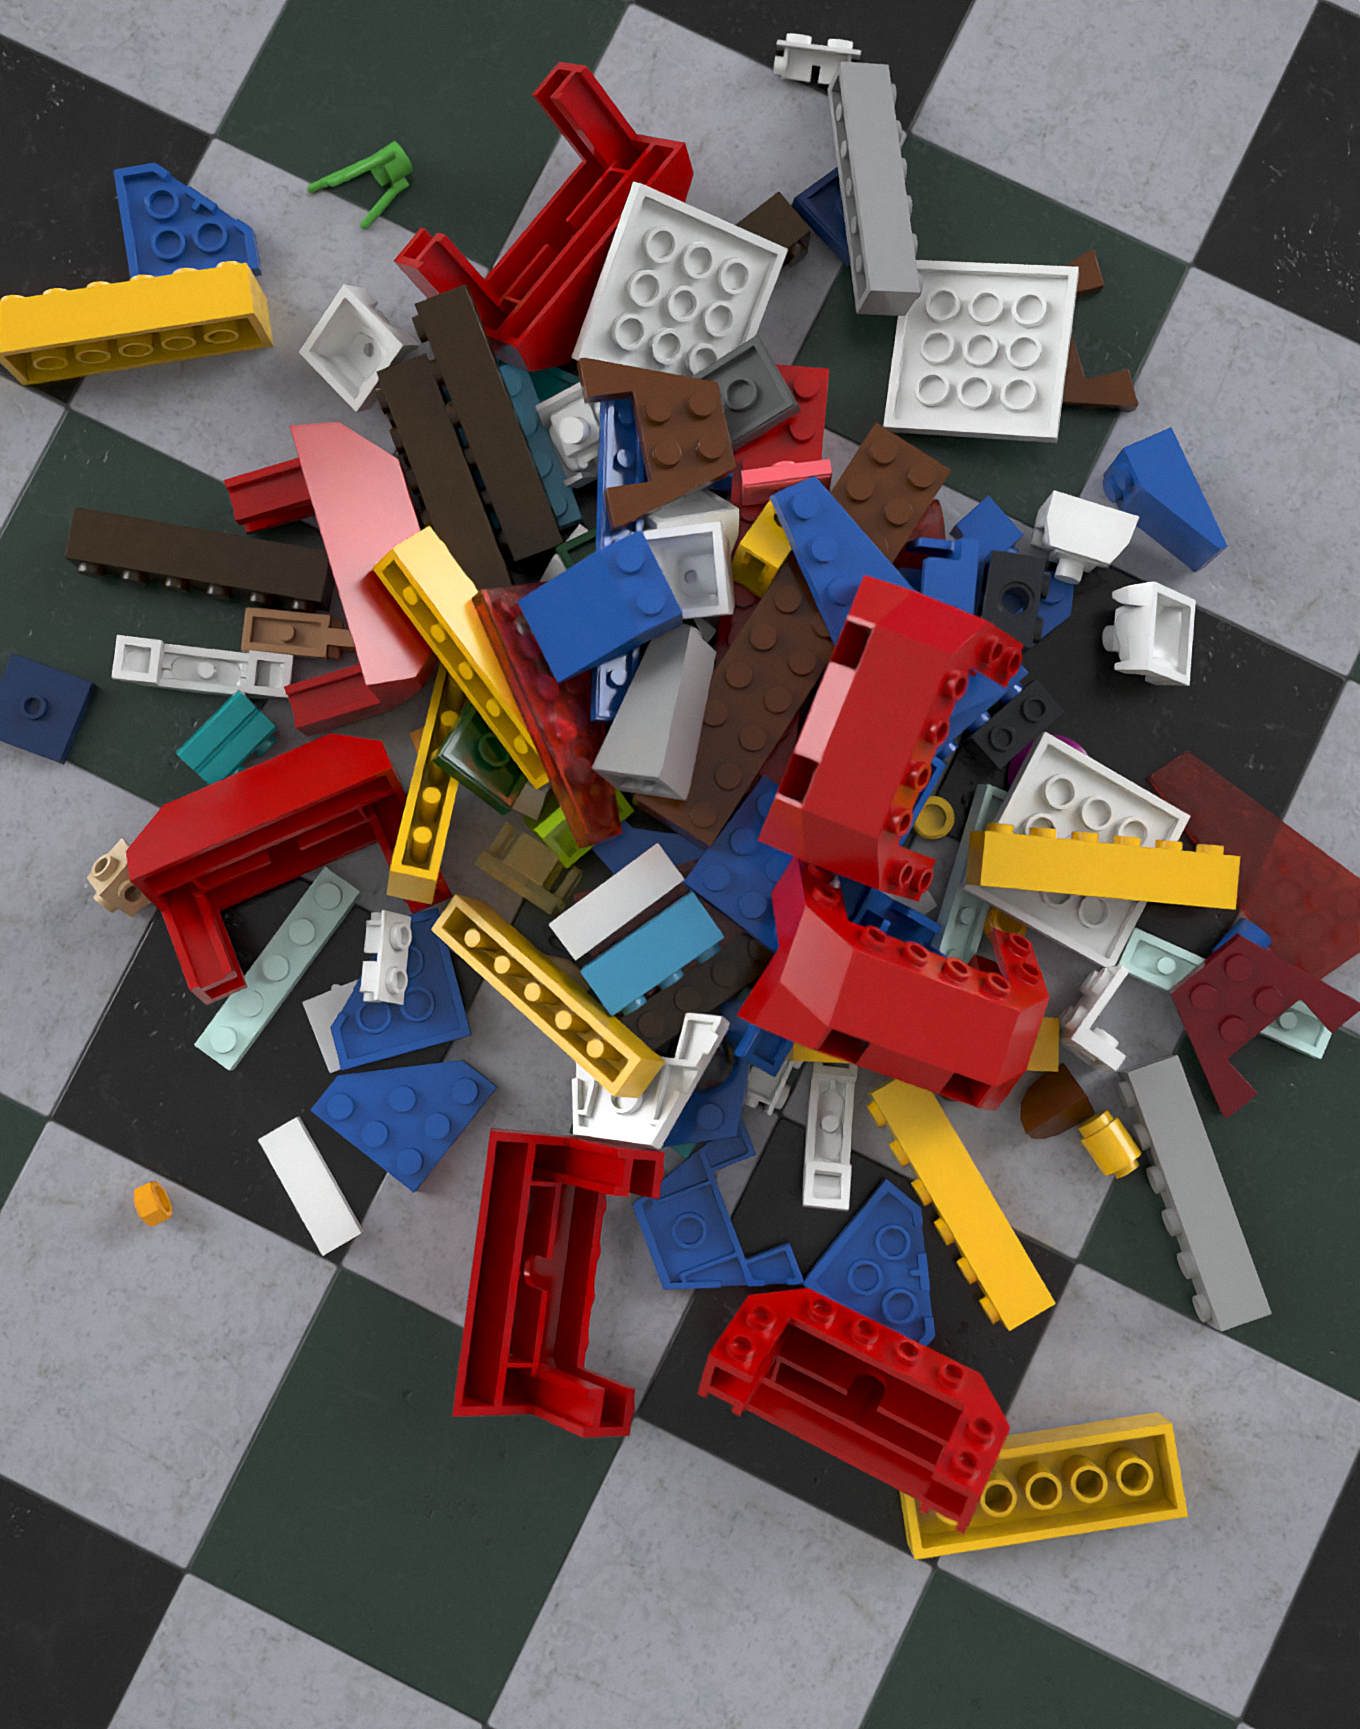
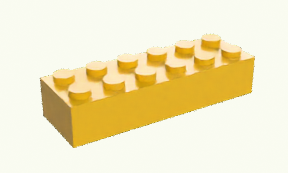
M226 261L219 263L216 268L203 270L181 268L174 271L171 275L158 277L137 275L126 282L111 284L99 281L90 283L86 288L68 291L62 288H53L46 290L43 295L30 297L8 295L0 299V363L23 386L274 346L267 298L247 263Z
M1158 1412L1008 1435L965 1534L955 1530L958 1523L931 1509L927 1515L920 1512L918 1509L921 1502L899 1491L907 1543L915 1560L1188 1517L1173 1426L1169 1420Z

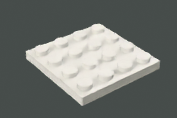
M633 182L572 358L579 360V358H590L687 377L695 375L756 336L788 249L646 185Z
M916 260L917 272H921L923 277V289L921 296L915 300L906 316H898L883 427L890 432L1057 443L1079 267Z
M1041 732L1035 738L992 823L1014 825L1013 834L1023 835L1029 834V827L1056 829V838L1071 839L1072 831L1098 833V842L1112 844L1113 836L1141 838L1140 846L1154 848L1155 840L1178 841L1190 815L1049 733ZM966 874L959 886L961 890L1101 968L1116 965L1147 903L1134 900L965 885Z

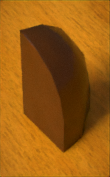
M1061 1063L1058 1065V1072H1047L1027 1089L1021 1102L1020 1120L1026 1134L1031 1138L1046 1139L1073 1128L1095 1114V1111L1086 1093L1065 1064Z

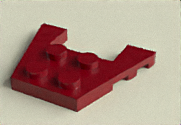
M1238 933L1168 990L1199 1060L1204 1076L1214 1095L1216 1104L1226 1119L1258 1094L1228 1061V1058L1291 1006L1301 1000L1331 1033L1360 1011V1003L1355 998L1337 990L1321 979L1303 971Z

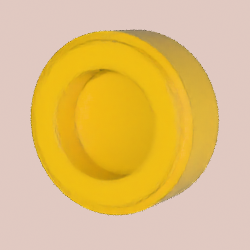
M929 796L911 829L918 837L924 840L934 841L944 837L949 833L954 824L955 816L951 805L941 797Z

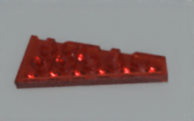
M1188 751L1183 752L1148 776V779L1164 801L1190 815L1184 829L1195 845L1224 846L1223 855L1240 856L1236 903L1249 921L1260 927L1271 938L1272 943L1268 948L1272 953L1319 979L1324 978L1360 953L1359 877Z

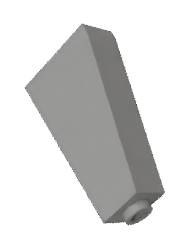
M682 624L651 639L592 766L595 772L619 791L686 800L688 796L716 651L702 639L703 634L690 625Z

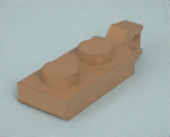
M246 608L241 651L244 653H249L252 650L294 655V658L329 661L330 659L340 660L341 651L356 653L350 630L344 629L343 620L334 619L331 615Z

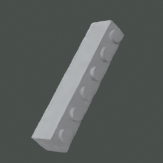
M840 61L828 87V97L857 314L906 316L915 300L921 296L923 277L921 272H917L915 256L918 242L916 234L912 233L911 230L912 199L906 194L907 163L905 158H901L900 140L902 127L901 122L896 120L894 107L897 95L896 86L891 84L889 65Z
M1164 1055L1117 1071L1120 1082L1116 1083V1090L1122 1105L1126 1109L1130 1108L1136 1123L1131 1126L1132 1135L1140 1150L1146 1151L1151 1167L1146 1168L1147 1177L1156 1194L1161 1193L1166 1210L1161 1212L1163 1222L1171 1236L1176 1235L1182 1251L1177 1253V1260L1185 1278L1192 1279L1197 1295L1192 1297V1301L1198 1317L1203 1323L1207 1322L1208 1325L1222 1332L1272 1314L1178 1055Z

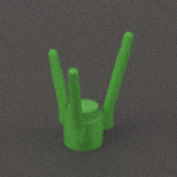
M394 141L372 156L308 185L307 191L314 193L328 186L334 187L370 170L381 186L389 183L391 187L361 222L360 227L366 230L395 196L409 187L405 176L413 172V167L404 150Z

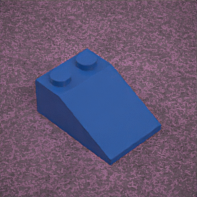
M1172 427L1124 447L1103 474V489L1111 503L1116 502L1119 511L1139 516L1136 526L1192 571L1202 570L1228 547Z
M642 530L636 531L597 550L517 601L558 684L682 625L683 612Z

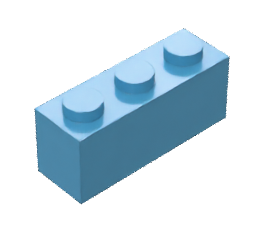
M690 891L581 968L580 972L611 1016L620 1010L624 1016H627L647 1001L643 994L659 985L664 990L682 978L684 973L680 968L696 958L698 963L701 964L722 949L718 942L725 937L695 893Z

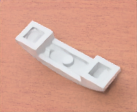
M117 635L111 678L145 686L201 694L232 696L239 689L248 698L289 699L284 686L290 685L292 681L294 655L252 650L249 653L165 644L162 640Z
M812 1062L805 1137L802 1207L847 1212L849 1210L852 1167L850 1165L854 1091L858 1075L857 1065L851 1063Z

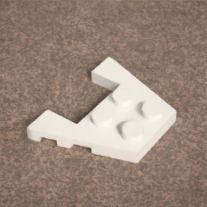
M686 1013L675 1057H661L665 1061L664 1065L640 1098L614 1097L576 1062V1078L572 1079L573 1134L582 1139L660 1150L726 1034L730 1022L722 1016Z

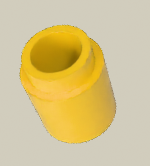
M1108 1109L1095 1114L1078 1127L1083 1136L1080 1141L1104 1176L1114 1174L1119 1179L1139 1166L1136 1158L1141 1155L1142 1151L1118 1116L1112 1117Z

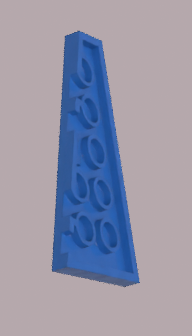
M815 476L774 493L769 497L834 645H836L864 575L915 591ZM977 672L975 677L968 675L966 691L956 701L950 718L1003 693V691L997 684Z

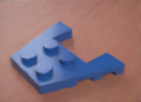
M746 999L721 1003L722 1017L730 1022L726 1033L735 1041L736 1049L750 1025L749 1022L737 1016ZM739 1057L738 1066L733 1069L724 1086L702 1094L692 1092L661 1148L739 1137L751 1064Z
M743 1118L739 1137L706 1142L667 1174L661 1182L659 1199L641 1196L632 1203L663 1290L721 1288V1286L741 1285L765 1286L767 1284L798 1285L804 1282L789 1242L745 1258L716 1182L714 1171L756 1155Z

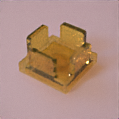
M506 822L488 850H483L474 865L557 918L566 905L565 901L581 879L583 872L573 866L558 890L553 894L550 893L551 887L564 869V865L559 861V855L526 833H523L506 858L501 860L502 854L518 831L514 826Z

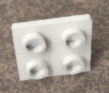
M1123 965L1102 968L1099 972L1093 970L1079 988L1083 996L1074 1008L1070 1005L1067 1006L1058 1017L1059 1045L1094 1070L1117 1071L1126 1058V1055L1116 1049L1119 1042L1114 1037L1097 1027L1094 1031L1089 1029L1130 970Z

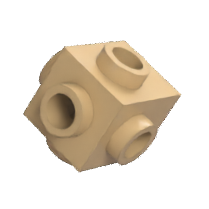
M121 838L108 854L102 855L94 863L91 873L87 876V880L96 891L93 898L102 907L111 913L119 909L133 918L141 908L149 905L151 901L129 880L125 851L131 844Z

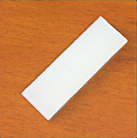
M656 843L548 925L576 961L685 879L661 846Z
M300 1116L258 1139L322 1256L364 1232Z

